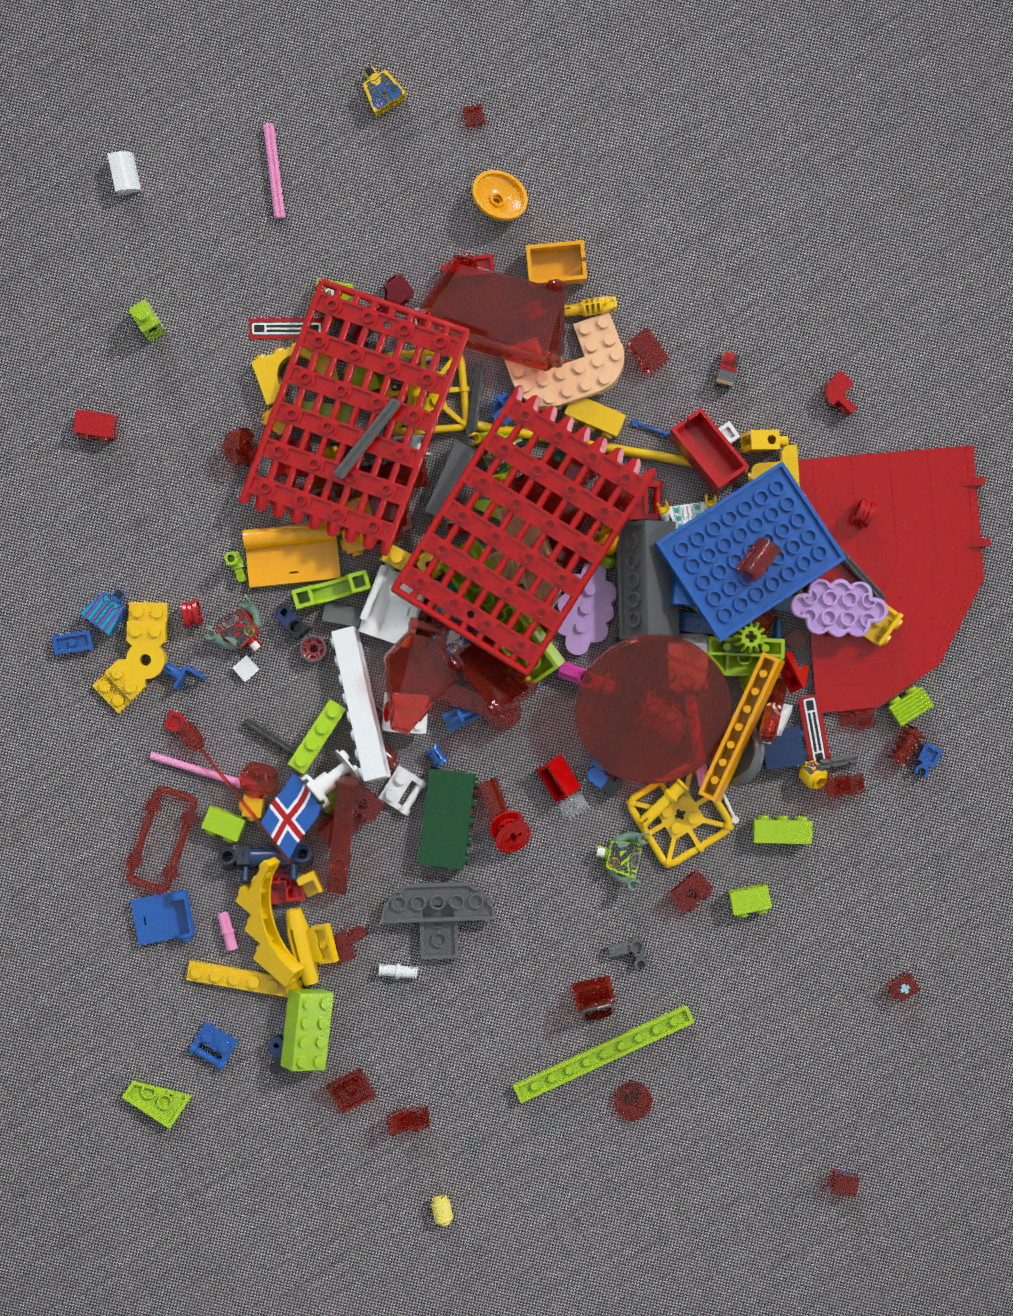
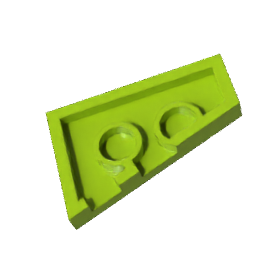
M135 1080L132 1081L122 1096L123 1099L169 1129L192 1097L189 1094Z

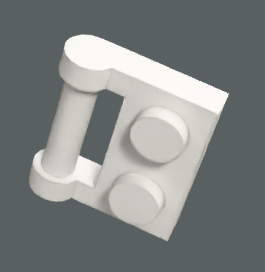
M398 765L380 794L379 799L408 816L412 804L422 788H425L428 783ZM414 781L417 784L405 803L401 805L398 803L410 782Z

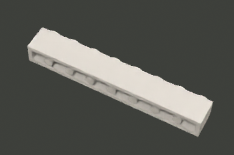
M351 626L332 631V638L330 640L337 655L334 658L336 666L340 669L339 682L344 687L343 700L349 710L347 718L349 723L352 724V740L356 742L357 749H355V755L361 765V768H359L360 777L365 782L391 777L358 628Z

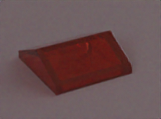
M361 1068L325 1085L342 1113L377 1097L367 1075Z

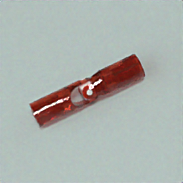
M777 678L766 702L758 734L759 738L764 742L770 743L776 739L787 693V686L783 678Z

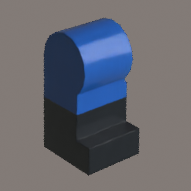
M595 766L590 767L587 771L589 781L611 797L615 796L624 783L619 777L612 780L604 774L602 769Z

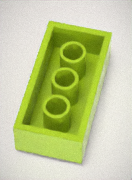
M323 988L289 989L281 1057L282 1067L290 1071L326 1070L334 993Z

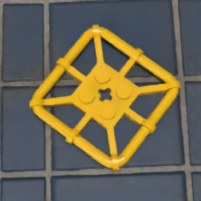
M423 349L420 357V367L427 369L426 357H433L434 352ZM415 350L402 351L400 358H412ZM394 351L385 353L384 355L392 357ZM463 354L458 365L460 387H450L448 392L461 394L463 419L447 406L445 400L442 410L458 424L437 425L434 433L466 430L469 412L468 392L470 390L469 386H467ZM452 358L436 373L444 375L450 367ZM390 383L386 397H398L400 391H392ZM410 385L406 395L407 404L415 406L420 388ZM429 393L422 409L429 412L434 411L439 395ZM397 422L392 435L404 436L406 428H399L402 423ZM415 428L413 435L425 434L426 432Z
M693 760L679 765L661 777H656L655 781L633 793L626 800L628 810L642 833H650L651 835L645 836L644 839L650 842L649 845L657 859L664 865V868L668 869L679 865L698 852H704L705 848L725 837L734 829L732 819L722 802L712 801L724 822L704 818L698 806L710 799L702 797L694 801L689 791H685L678 798L677 802H672L659 815L662 822L651 829L643 825L644 821L641 823L638 820L641 816L635 806L650 809L653 805L637 800L658 787H661L664 792L667 789L665 783L686 770L688 771L684 784L689 788L693 771L697 775L695 761ZM676 810L685 811L683 819L675 818ZM702 823L723 827L722 830L702 842H699L692 830ZM663 827L667 829L671 836L667 857H665L652 834ZM689 833L695 846L672 859L676 839Z

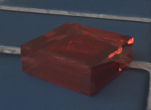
M481 103L462 108L467 128L486 124Z

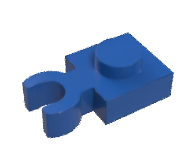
M924 742L916 758L921 762L914 767L913 772L917 774L918 770L923 768L924 774L922 777L927 778L929 766L935 768L943 750L928 742Z

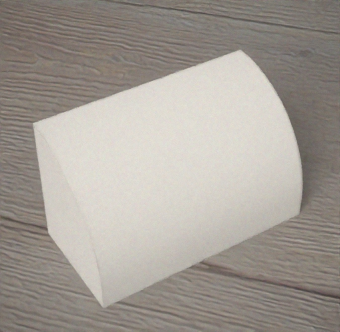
M126 151L108 153L116 193L122 196L142 191L134 154Z

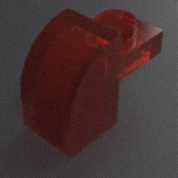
M863 773L829 776L826 779L825 789L828 793V798L858 795L865 792Z
M360 925L350 929V933H348L346 927L338 931L334 937L339 961H337L338 965L356 958L357 952L352 942L369 934L366 926L362 928Z
M413 1106L393 1110V1114L387 1116L389 1135L396 1136L407 1130L420 1131L429 1127L428 1107Z

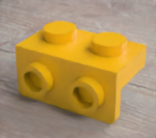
M888 606L886 618L881 622L871 623L869 631L863 636L876 646L886 645L891 638L889 634L893 629H898L903 622L901 620L903 614L896 612Z

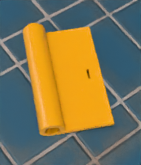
M327 521L323 522L317 530H311L309 523L243 530L249 588L341 578L337 535L330 537L327 534Z

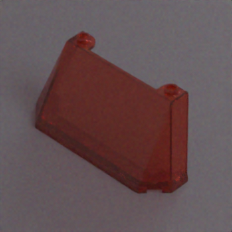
M456 252L417 310L470 329V335L465 346L467 349L544 372L549 371L550 367L560 368L563 365L567 289L566 283L559 279L549 280L546 285L477 266V262L472 255ZM416 319L418 325L424 326L425 321ZM432 324V330L442 333V327ZM450 331L449 336L460 339L461 334Z

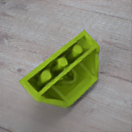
M708 636V657L725 676H752L762 652L781 660L784 659L785 639H761L760 641L764 642L765 645H758L759 651L757 652L752 648V652L747 653V647L744 651H740L741 645L735 646L734 643L739 640L738 638L727 637L718 642L715 636Z

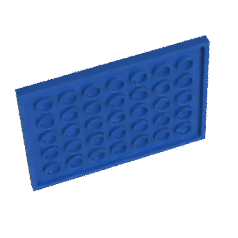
M783 461L654 543L718 642H721L847 559Z

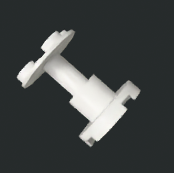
M335 750V754L341 764L328 774L323 772L314 780L308 774L300 778L301 781L305 780V786L316 800L323 803L321 805L323 809L330 804L326 794L336 787L335 782L345 774L349 773L355 780L360 781L359 768L356 765L352 766L348 761L350 757L344 750L340 752Z

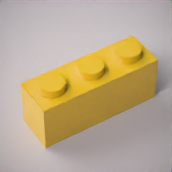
M588 398L568 404L564 413L565 417L571 416L574 419V424L578 422L589 427L591 432L595 430L602 432L601 436L610 440L617 438L626 417L625 414Z

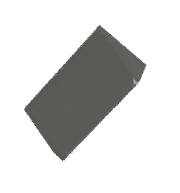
M327 602L324 606L321 621L359 627L361 623L360 615L363 609Z

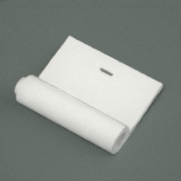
M385 563L384 566L388 567L368 619L367 621L361 620L358 631L408 648L420 610L391 592V587L400 572L395 571L394 567ZM402 584L400 587L409 594L413 590L405 584ZM419 594L416 599L423 602L425 597Z

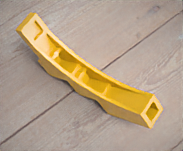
M273 857L269 860H264L259 865L257 875L250 884H244L240 887L235 901L251 914L247 919V925L244 930L260 943L255 949L256 953L253 959L281 984L288 987L298 981L305 967L287 949L275 925L271 907V884L273 875L281 861Z

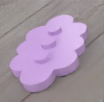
M591 562L587 563L583 567L581 574L573 575L582 579ZM601 563L558 630L559 634L566 636L565 646L574 655L584 654L588 650L590 642L598 643L603 641L608 634L606 623L614 615L611 603L616 599L617 590L613 583L605 580L606 570L605 567L601 566ZM566 593L558 600L560 612L570 598V595Z
M823 579L815 580L809 585L807 593L795 595L790 602V610L793 615L798 618H804L806 627L811 633L823 634L828 632L834 637H842L846 633L855 637L863 636L869 631L871 623L883 621L888 614V606L885 601L880 598H874L872 589L867 583L854 582L850 584L844 579H836L832 583Z

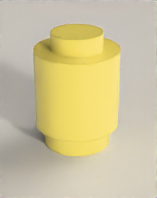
M447 1195L432 1198L433 1203L431 1207L435 1223L439 1224V1226L449 1225L450 1221L454 1218Z

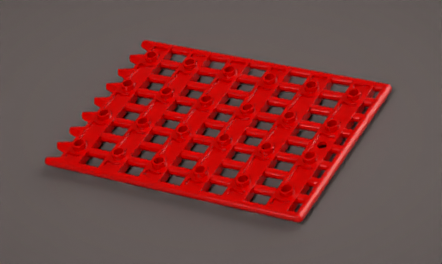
M321 278L318 281L241 491L239 503L246 504L254 494L256 495L255 508L259 511H263L273 501V514L278 518L282 517L290 507L291 521L294 524L300 523L305 515L309 514V528L311 530H317L326 520L327 534L330 537L336 536L340 529L345 527V541L347 543H353L362 533L363 547L366 550L372 549L377 541L381 540V554L388 556L469 338L470 329ZM324 288L334 290V295L324 293ZM342 294L352 296V301L342 299ZM360 299L371 303L370 307L359 305ZM378 306L389 309L388 314L377 311ZM315 312L326 315L320 332L310 329ZM396 312L407 315L406 320L395 317ZM333 318L344 321L338 338L327 335ZM414 318L425 321L424 326L414 324ZM386 322L391 323V326L388 329L384 328V324ZM351 324L362 327L356 344L345 341ZM432 324L442 327V333L432 330ZM369 330L380 333L374 351L363 347ZM450 331L461 334L460 339L449 336ZM387 336L398 340L392 357L381 353ZM405 342L416 346L410 363L399 360ZM302 348L313 351L307 369L296 365ZM423 349L434 352L428 369L417 366ZM320 354L331 357L325 375L314 371ZM441 355L452 358L446 376L436 373ZM338 360L349 364L343 381L332 378ZM356 366L367 370L361 387L350 384ZM374 373L385 376L379 394L368 390ZM392 379L402 382L403 384L397 397V401L400 402L401 406L389 420L384 436L377 435L365 450V452L376 456L370 473L359 470L364 452L342 480L336 477L334 471L341 464L347 446H355L392 399L386 397ZM289 384L299 387L294 405L283 402ZM410 385L421 389L415 406L404 403ZM307 390L317 394L311 411L301 408ZM428 392L439 395L433 413L422 409ZM325 397L335 400L329 418L319 414ZM343 403L353 406L347 424L337 421ZM361 409L371 413L365 430L354 427ZM276 420L286 424L280 441L270 438ZM397 422L407 425L401 443L391 440ZM293 427L304 430L298 448L288 445ZM415 428L426 432L420 449L408 446ZM311 433L322 436L316 454L305 451ZM329 439L340 443L334 461L323 457ZM262 457L273 460L267 478L256 474ZM383 458L394 462L388 480L377 476ZM280 463L291 467L285 484L274 481ZM401 465L412 468L406 486L395 483ZM298 469L309 473L302 491L292 487ZM316 476L327 479L320 497L310 494ZM334 482L344 485L338 504L328 500ZM352 489L363 492L356 510L346 507ZM370 495L380 498L375 516L364 513ZM388 502L399 505L393 523L382 520Z
M517 385L391 587V592L517 672L528 677L648 489L657 471L650 468L643 475L639 476L641 461L638 458H632L623 466L624 450L617 447L606 455L605 451L608 442L605 437H599L591 445L588 444L591 434L589 427L584 426L575 434H572L574 419L571 416L564 417L556 424L557 408L551 405L539 413L540 397L533 395L524 403L521 402L524 388L521 385ZM509 417L517 423L507 439L497 434V431L505 418ZM525 427L533 432V435L524 449H521L513 443L522 428ZM541 437L550 444L539 460L530 453ZM556 448L566 453L557 470L547 465ZM487 450L496 457L485 473L477 468L476 465ZM574 458L582 463L583 466L572 481L563 474ZM502 460L513 466L503 483L492 477ZM592 469L600 474L592 489L588 491L580 486L588 471ZM520 471L529 478L521 491L517 493L509 488V486ZM608 479L617 486L606 502L599 498L597 494ZM538 482L546 488L535 504L528 500L526 496L534 483ZM466 483L475 490L464 506L455 499ZM623 490L633 495L624 512L614 507ZM554 492L562 497L553 514H550L543 509V506L551 493ZM481 494L491 499L482 516L472 511ZM570 502L579 509L568 525L560 520L559 517ZM499 504L507 509L508 512L497 527L488 520ZM585 513L595 518L586 535L576 530ZM514 515L524 520L515 537L505 532ZM444 517L454 522L445 539L434 533ZM603 523L610 527L612 531L601 546L592 539ZM532 525L539 529L541 533L530 548L521 541ZM462 527L471 534L460 550L452 545L451 542ZM550 536L558 541L550 556L546 558L538 553L546 538ZM477 538L487 543L478 560L467 554ZM564 546L575 552L565 569L554 563ZM495 548L504 555L493 571L485 566L484 563ZM423 550L433 556L424 572L414 567ZM581 556L591 562L582 579L571 573ZM510 559L520 564L511 581L501 576ZM439 561H442L450 566V568L439 583L430 576ZM528 569L537 576L528 591H525L517 586V584ZM456 571L466 576L457 593L447 588ZM546 580L554 586L543 602L536 598L534 594L542 581ZM474 581L483 589L472 604L463 597ZM405 584L413 589L410 594L400 588L401 585ZM562 590L570 595V598L561 612H558L551 607V604L559 591ZM489 592L499 597L490 614L480 609ZM419 594L429 599L427 604L416 599ZM507 602L515 607L516 610L507 624H504L496 618ZM436 604L446 610L443 615L433 609ZM469 611H473L475 613V616L473 618H469L467 616V613ZM522 613L533 619L523 635L513 629ZM452 615L462 620L460 625L450 620ZM540 623L548 628L549 631L541 644L537 645L529 639ZM469 625L479 631L476 636L466 630ZM485 635L495 641L493 646L483 641ZM502 646L512 652L509 657L499 651ZM518 656L528 662L526 667L516 662Z

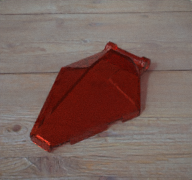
M415 617L410 618L408 631L383 656L390 729L410 734L415 725L423 720L438 701L439 695L457 677L445 644L449 628L443 625L440 627L425 623ZM416 629L436 633L439 635L438 640L417 634Z

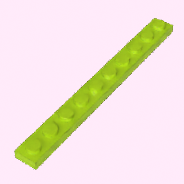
M684 1004L513 1084L514 1090L520 1102L523 1103L695 1023L687 1004Z

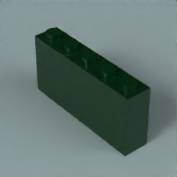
M438 768L429 769L418 858L419 865L464 870V865L468 866L470 854H466V848L471 846L472 835H468L469 827H473L474 816H471V808L476 806V797H473V791L478 789L479 778H475L476 773Z

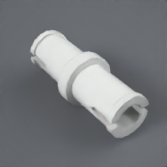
M379 963L378 976L395 977V979H399V977L417 979L418 967L401 966L398 963L397 965Z

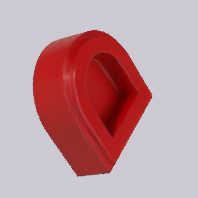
M170 710L163 728L173 732L182 731L186 727V718L183 714Z

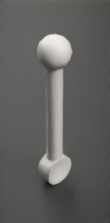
M724 794V802L730 812L732 822L736 824L739 822V818L735 816Z

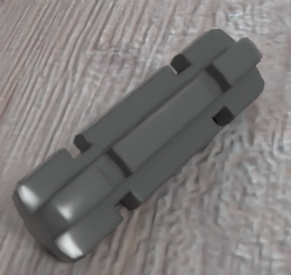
M854 753L847 756L842 755L820 760V765L825 770L830 769V767L838 768L858 763L857 755Z

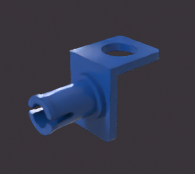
M167 662L165 664L167 668L162 669V673L176 680L173 686L175 690L181 689L190 672L202 679H208V676L191 666L185 665L183 670Z

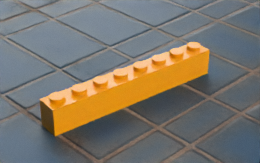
M762 652L698 794L714 802H721L785 661Z

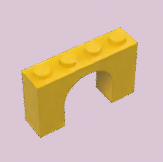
M296 342L291 344V347L288 349H276L273 351V354L268 356L266 354L259 355L251 362L265 402L269 408L273 407L281 385L280 371L283 365L290 360ZM302 348L299 358L310 361L313 351ZM320 354L315 367L316 372L325 375L331 357ZM335 368L332 378L340 380Z

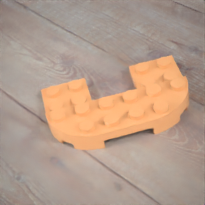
M610 312L573 324L584 357L548 369L537 337L501 349L514 389L517 385H521L524 388L522 397L524 402L531 396L538 395L541 399L539 410H545L551 405L559 410L562 409V406L596 394L600 396L608 392L618 382L624 368V349Z

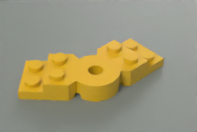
M129 602L127 641L132 647L129 649L126 659H118L92 685L118 713H121L148 687L147 679L158 677L162 674V669L166 668L167 654L162 646L168 642L169 603ZM146 654L151 657L149 665L143 663V657Z

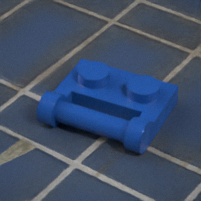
M206 1021L189 1048L188 1053L196 1054L221 1071L239 1040ZM200 1042L223 1055L222 1059L220 1060L199 1048Z

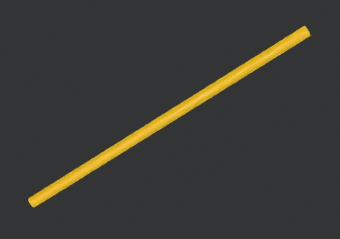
M476 422L478 426L475 427L478 429L475 430L488 432L492 423ZM501 425L497 432L509 436L514 427ZM522 429L517 438L530 439L533 432ZM540 437L539 440H538V441H541V442H547V441H545L544 439H542L541 437ZM589 440L588 444L591 445L594 441ZM611 443L607 444L605 451L610 453L615 448L620 447L624 450V456L692 467L682 455Z

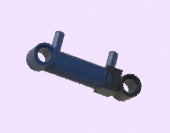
M305 844L298 845L291 858H288L280 847L251 848V846H237V853L232 847H223L217 855L223 869L231 871L238 867L239 871H241L242 883L249 882V870L259 867L264 860H269L273 857L281 861L278 867L290 866V881L297 880V866L308 868L314 861L310 847ZM301 854H308L305 859H299ZM227 856H233L231 861H224Z

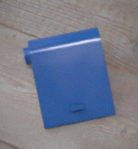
M179 890L130 900L138 945L174 938L181 939V942L193 940L192 936L196 935L188 890Z

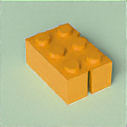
M584 240L526 245L529 289L546 287L547 283H550L551 287L587 282Z

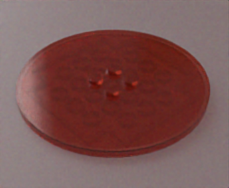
M662 634L641 635L615 644L591 664L577 692L575 704L576 724L586 750L608 772L622 779L637 783H665L693 773L707 763L716 753L730 724L731 696L722 671L704 650L687 640L675 636Z

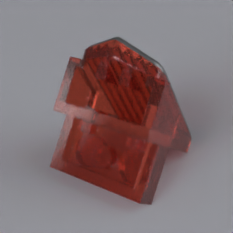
M609 975L572 983L578 1012L581 1011L583 1020H598L614 1014L613 1004H616Z

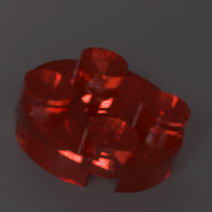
M250 762L240 773V788L247 797L252 799H263L268 794L272 795L278 787L277 771L268 764ZM261 778V779L263 780V782L260 781V782L257 784L256 781H255V779Z

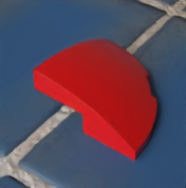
M277 867L271 884V905L304 901L305 895L301 885L299 886L297 881H290L287 871Z

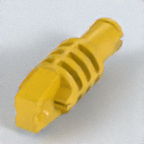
M616 297L589 298L587 300L583 299L577 304L563 305L565 318L576 315L587 317L617 310Z

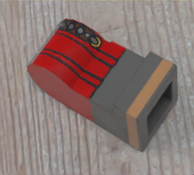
M724 351L714 386L729 390L733 387L740 354Z

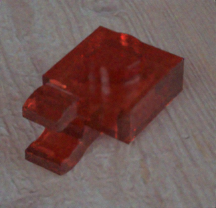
M873 708L855 709L853 714L841 712L839 713V721H841L842 727L853 725L855 730L874 728Z

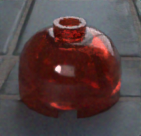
M248 427L231 430L225 436L221 448L230 463L236 466H250L257 451V444L253 445L252 438H255L251 429Z

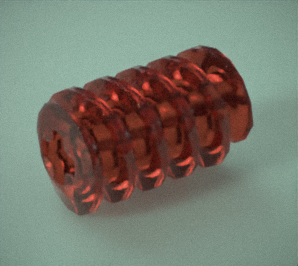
M907 723L906 725L909 729H902L905 736L899 735L898 738L901 742L894 743L898 749L891 748L890 751L893 753V756L887 755V757L901 765L910 766L907 758L914 759L911 752L917 753L918 750L915 745L922 746L919 738L926 739L923 732Z

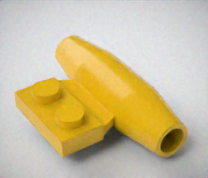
M300 907L286 910L287 935L292 955L305 967L300 975L304 986L318 983V963L327 964L339 961L330 923L318 924L309 928Z

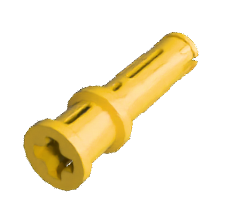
M677 777L676 782L669 789H665L664 795L638 820L642 823L648 818L643 823L647 828L672 802H677L678 798L690 789Z

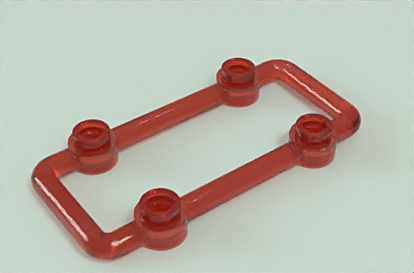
M164 785L158 786L154 790L152 798L145 803L147 814L134 852L129 854L126 859V863L129 866L126 878L130 883L158 893H165L169 890L172 880L176 879L179 875L177 865L190 827L198 819L195 813L198 800L195 796ZM161 793L188 801L190 806L188 811L184 812L181 816L183 827L170 865L163 869L165 880L161 886L135 877L134 873L136 868L143 863L141 852L154 814L161 809L159 799Z

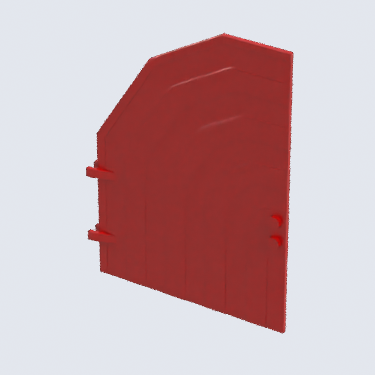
M973 445L798 460L800 488L836 543L843 548L846 554L848 553L849 557L858 564L857 566L887 596L883 601L896 612L903 614L901 625L898 629L892 630L889 634L891 636L890 640L886 645L882 644L881 646H876L864 636L855 637L846 633L842 637H834L828 632L823 634L810 632L814 692L819 694L822 713L878 708L940 665L984 581L982 547L991 546L990 538L981 539L977 486L985 485L986 482L985 477H976ZM862 498L867 499L869 503L874 502L877 504L875 514L866 529L861 527L859 523H851L855 509ZM843 562L819 576V579L827 580L829 583L836 579H844L850 584L859 581L856 576L853 577V572L850 573L851 571H849L848 567L845 568L846 566L842 564ZM811 582L806 585V593Z

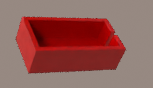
M702 408L688 416L686 421L684 419L670 430L668 438L715 495H718L746 474L749 465Z

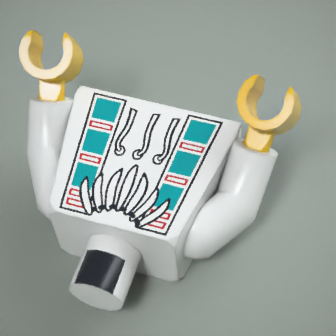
M706 494L704 496L705 502L670 507L665 500L666 504L664 507H660L659 503L656 506L660 511L661 521H675L677 529L717 503L716 495L714 494L713 500H708V495Z

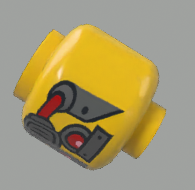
M812 760L801 765L799 778L808 788L819 789L827 782V771L817 761Z

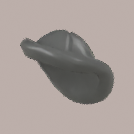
M732 719L719 720L710 725L702 734L707 770H709ZM756 727L728 785L730 787H739L747 784L757 775L765 757V743H763L762 734Z

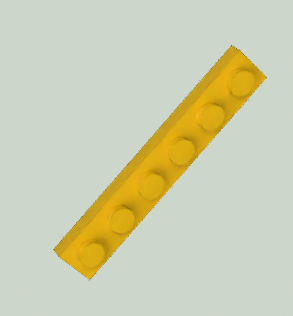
M195 960L189 961L186 980L287 998L289 989H302L303 985L302 980L298 979L296 983L285 987L270 973Z

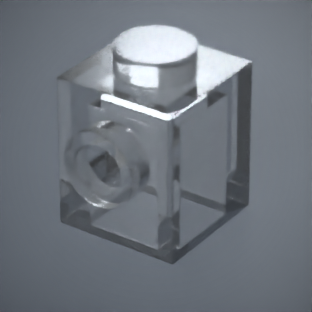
M577 790L560 801L562 806L559 809L564 817L568 816L572 819L590 806L580 790Z

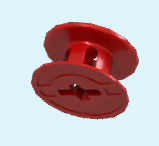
M506 811L496 816L490 823L489 835L495 840L496 847L500 851L512 853L520 850L529 842L531 829L524 822V817L521 813Z

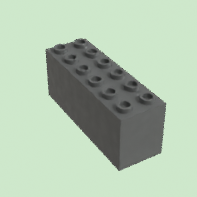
M642 520L626 522L618 535L617 574L620 639L680 638L679 606H670L673 572L654 544L676 530L675 521Z

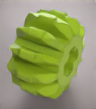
M751 621L747 626L745 625L742 629L736 631L739 633L738 635H733V638L739 639L734 644L735 646L741 645L740 651H744L747 647V653H751L752 648L757 652L759 651L758 645H765L764 642L760 641L761 639H766V635L760 634L765 629L763 627L758 629L759 622H755L753 625ZM749 631L754 636L753 639H750L751 642L745 637L746 634H749Z

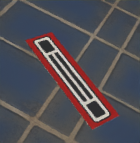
M249 318V339H298L305 318ZM313 318L310 329L320 332L324 318Z
M819 694L799 697L798 701L809 761L814 760L820 764L821 759H830Z

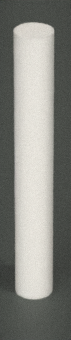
M382 564L360 615V618L366 621L388 569L387 566Z

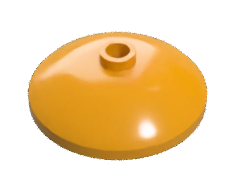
M499 170L485 171L477 176L472 185V197L475 204L483 213L491 218L501 221L514 220L520 217L527 207L528 197L525 188L514 176Z

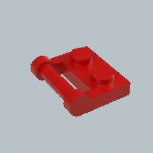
M652 481L649 487L653 488V514H648L647 489L629 517V520H661L660 511L656 504L659 503L661 507L663 481ZM628 493V504L633 498V495Z

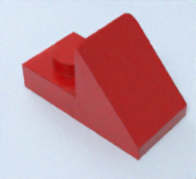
M792 652L785 653L783 659L785 663L780 674L790 694L806 687L809 665L807 664L799 668Z

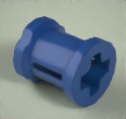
M439 743L425 752L433 761L434 768H437L449 759L448 756L445 757L439 748Z

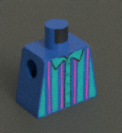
M119 588L111 596L102 592L80 614L107 635L113 636L127 611V608L121 604L127 594Z

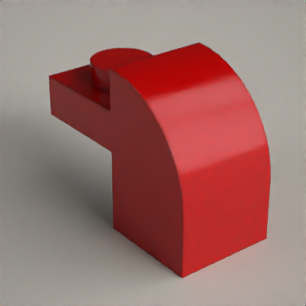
M841 370L827 383L824 389V400L829 408L836 403L838 405L837 409L843 415L847 414L849 416L857 407L844 394L854 383Z

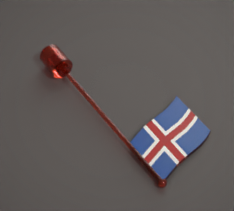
M189 721L182 725L176 731V734L190 751H201L286 859L285 863L290 864L292 862L291 856L299 841L314 824L322 809L320 803L293 771L286 786L271 803L264 818L260 821L202 748L205 745L203 742L206 739L193 722Z

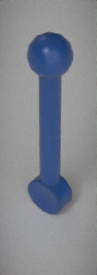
M637 419L632 420L631 424L633 427H642L661 434L664 438L669 436L668 431H661L639 423Z

